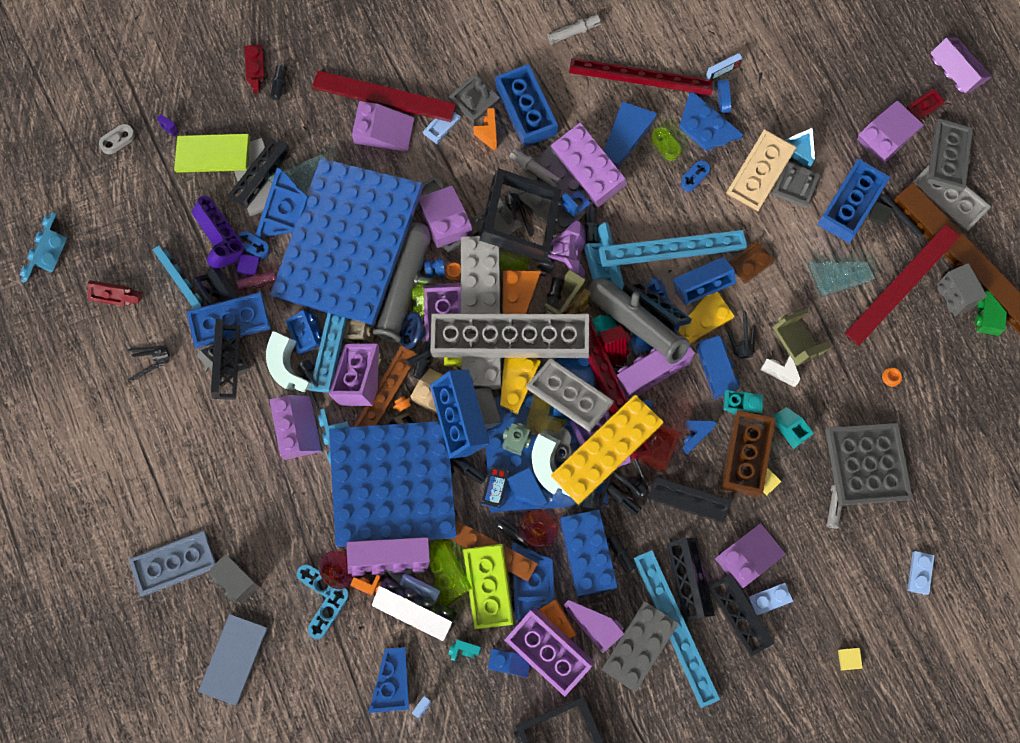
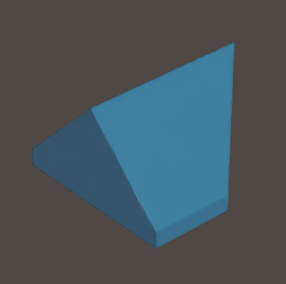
M813 128L785 139L788 143L796 146L790 159L807 169H810L815 160Z

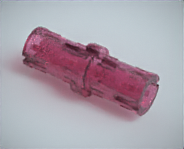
M274 270L261 274L254 273L253 276L237 279L238 288L240 291L254 287L261 288L262 285L274 283L276 275Z

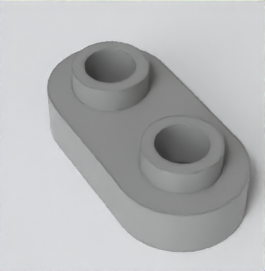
M119 125L101 137L99 146L104 153L114 154L134 140L135 133L129 125Z

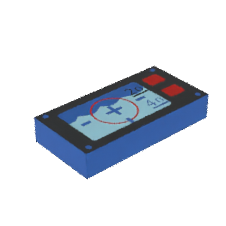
M494 466L490 467L481 505L496 509L501 508L510 470Z

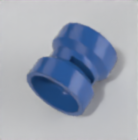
M443 258L432 262L430 260L424 261L427 278L432 279L434 276L445 277Z

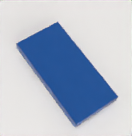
M262 292L186 311L196 349L214 344L215 319H224V325H240V337L271 329ZM225 331L224 337L228 340L236 336V331Z

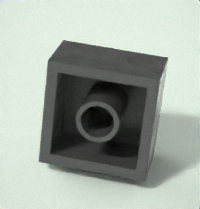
M969 263L949 271L937 283L940 295L945 298L947 308L954 316L975 308L987 297Z
M227 554L208 571L212 575L209 579L220 589L225 588L226 590L223 593L234 603L238 601L244 604L260 588Z

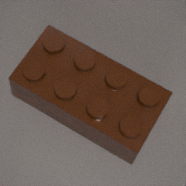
M739 410L735 412L732 419L720 490L757 498L763 494L775 418Z

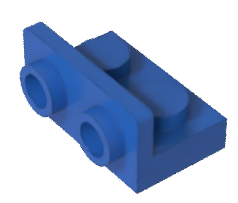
M302 310L285 320L292 339L297 341L295 347L299 355H303L317 346L320 347L323 332L320 330L318 319L313 312Z

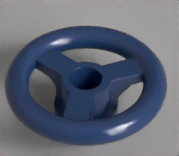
M411 312L404 319L400 331V343L406 349L413 348L425 336L426 328L423 326V320L419 313ZM413 318L411 325H409V327L407 328L408 323ZM406 335L410 336V343L406 342Z

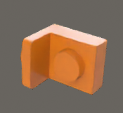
M377 574L371 585L370 580L360 576L359 579L353 578L350 585L355 589L374 596L382 583V577Z

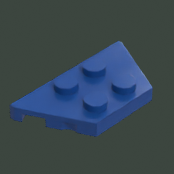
M689 92L679 126L680 130L705 151L714 149L716 146L726 145L728 142L736 139L737 141L742 139L743 134L695 93Z
M280 168L276 170L255 235L256 237L293 233L297 220L300 219L306 205L308 196Z
M512 543L513 551L538 564L529 582L513 574L515 621L524 618L534 607L540 609L554 600L553 560L541 556L530 549L521 547L517 543Z

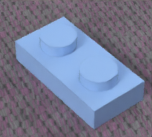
M917 551L912 553L907 591L925 595L929 594L934 555Z
M404 574L400 581V585L413 589L418 594L429 597L435 602L437 601L440 590L407 574Z
M785 583L748 597V601L757 616L793 602Z

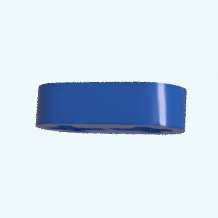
M728 79L718 80L717 91L720 112H730L731 96Z
M702 160L696 162L683 175L680 184L681 188L688 192L695 190L708 176L710 171L709 164ZM703 167L705 169L704 172L701 171L699 174H696L699 168ZM693 177L692 184L687 185L686 181H690Z
M247 231L240 232L237 235L241 241L248 237L251 245L247 242L243 244L245 252L260 259H265L269 256L270 249L265 241ZM255 246H257L258 248L263 247L265 251H260L258 253V250L255 248Z

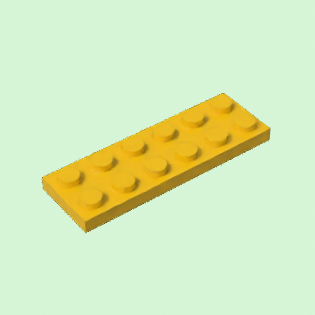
M634 395L555 470L550 477L580 505L663 424V421Z

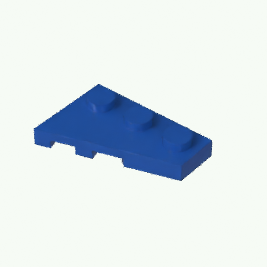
M405 647L385 649L368 713L409 710Z

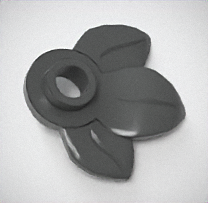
M562 427L558 433L551 430H543L541 433L544 432L561 441L555 453V459L559 462H565L573 454L570 446L572 440L570 432L565 427ZM560 449L565 450L564 456L560 455Z

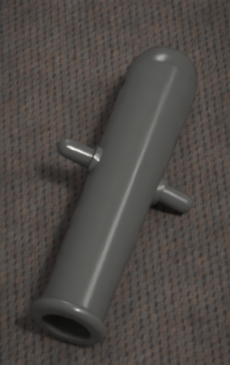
M410 223L389 282L377 329L373 330V334L376 337L388 342L401 341L399 334L415 286L418 284L430 285L432 283L430 278L420 276L431 240L430 228L423 223Z
M604 277L596 278L590 283L587 290L590 301L625 326L630 338L633 337V333L663 354L666 357V361L670 364L677 363L684 357L689 348V340L685 337L680 338L639 303V293L634 292L632 297H630L615 283Z

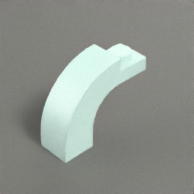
M273 331L266 350V361L270 374L285 389L293 391L297 389L302 392L306 390L312 391L310 389L311 382L298 376L290 364L291 353L297 341Z
M543 432L538 434L533 446V469L540 483L548 491L556 494L562 488L550 476L557 470L555 466V453L561 441ZM562 489V493H564L565 495L569 496V495Z

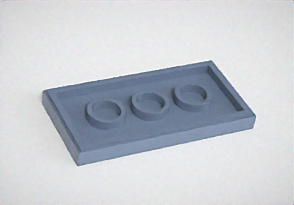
M205 530L129 559L141 597L204 574L216 564Z
M229 614L198 692L237 706L268 628Z

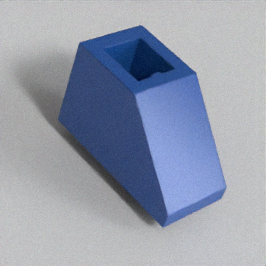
M527 468L508 478V484L517 500L542 508L547 506L546 500H548V496L544 489L540 490L537 484L539 480L534 471L531 472Z

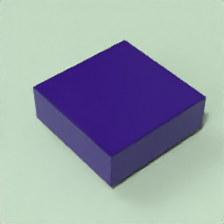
M162 114L157 117L161 128L172 136L177 135L179 131L172 121Z
M241 254L237 273L256 277L260 258Z

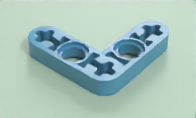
M302 565L297 570V578L303 584L326 597L308 626L309 635L314 639H321L326 635L348 601L349 593L345 587L312 566ZM309 569V573L313 577H316V574L319 575L314 580L313 585L310 584L312 582L310 578L302 579L303 575L301 573L303 570L307 571ZM321 579L328 581V588L325 590H319L317 587ZM343 590L345 597L343 599L339 598L336 604L340 605L338 608L328 603L330 599L333 602L337 597L335 595L336 591L340 592ZM326 607L334 609V615L331 618H325L323 615V610ZM320 616L324 621L329 623L327 624V626L323 623L320 628L322 630V633H317L316 635H314V630L312 628L314 625L319 626L321 621L317 619Z

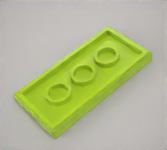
M250 135L177 136L174 170L176 173L247 171Z
M503 544L463 549L474 629L515 624Z

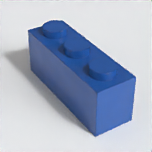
M723 257L673 279L675 293L687 305L736 284L734 268Z
M720 336L699 341L696 345V350L714 400L724 397L725 390L738 391L740 382L738 377L734 376L732 370L734 368L733 362L726 354L727 345L725 341H722Z

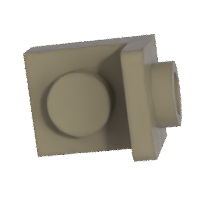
M348 320L343 339L347 341L364 340L367 343H373L375 325Z

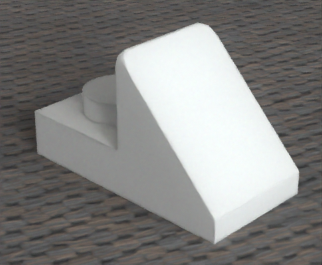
M791 356L787 358L784 366H781L780 362L774 359H766L760 369L793 387L800 381L798 371Z

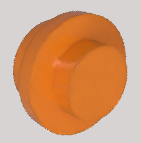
M458 263L448 264L445 268L446 278L450 281L460 280L461 265Z
M888 368L883 372L882 379L886 385L894 387L901 382L902 375L898 369Z
M403 396L394 401L396 405L393 408L400 412L411 406L410 397L406 399Z

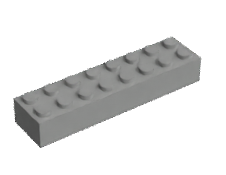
M480 236L461 237V314H501L500 247L479 241ZM462 357V370L469 369L474 389L488 387L492 390L502 389V358Z
M432 314L431 354L433 357L589 358V314Z

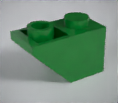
M985 291L987 297L976 306L978 308V314L974 321V324L977 325L976 332L999 336L1005 331L1007 312L990 291Z

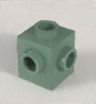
M512 423L510 428L506 427L502 437L505 439L503 449L521 456L524 447L528 448L532 437L529 436L530 430L527 429L528 427L521 423Z

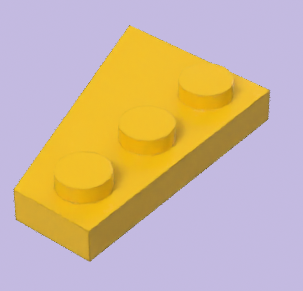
M717 291L701 300L689 315L692 318L691 324L680 326L678 335H683V337L689 340V345L731 321L735 316Z
M504 358L500 407L516 414L519 413L528 393L526 385L536 375L541 361L535 358Z

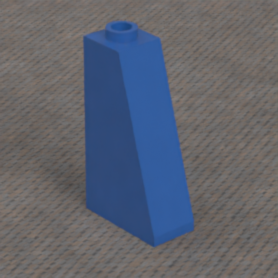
M622 101L604 148V153L617 169L621 167L653 126L657 113Z

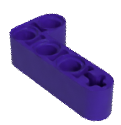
M200 196L192 210V214L214 245L207 257V263L213 268H221L236 263L244 250L242 241L214 201L208 196Z

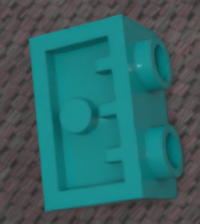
M457 640L456 644H451L448 655L452 656L451 660L456 661L459 651L462 650V655L474 659L475 655L479 656L481 647Z

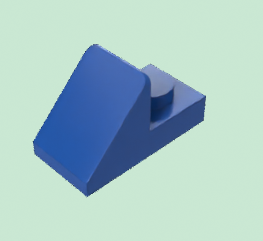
M687 421L685 426L694 436L690 434L683 441L685 445L682 450L689 454L715 428L717 423L715 421Z
M496 649L491 650L488 670L527 678L530 664L520 654Z

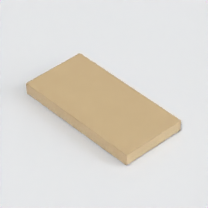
M764 129L726 194L759 211L794 153L796 146Z

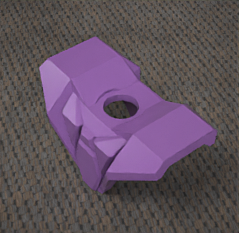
M574 221L564 232L552 240L553 251L547 257L565 262V265L572 272L585 279V270L580 261L581 251L586 244V231L580 222Z

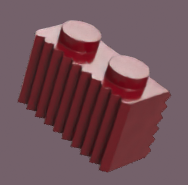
M622 326L599 332V338L612 366L616 367V365L627 363V355L630 354L627 342H630L628 332L624 331Z

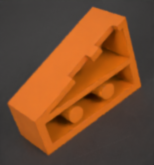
M503 271V314H528L540 280L541 271Z

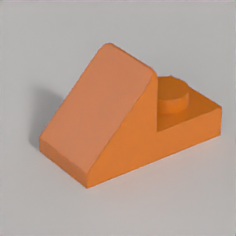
M489 108L487 109V115L484 116V126H474V135L491 149L497 150L495 109Z

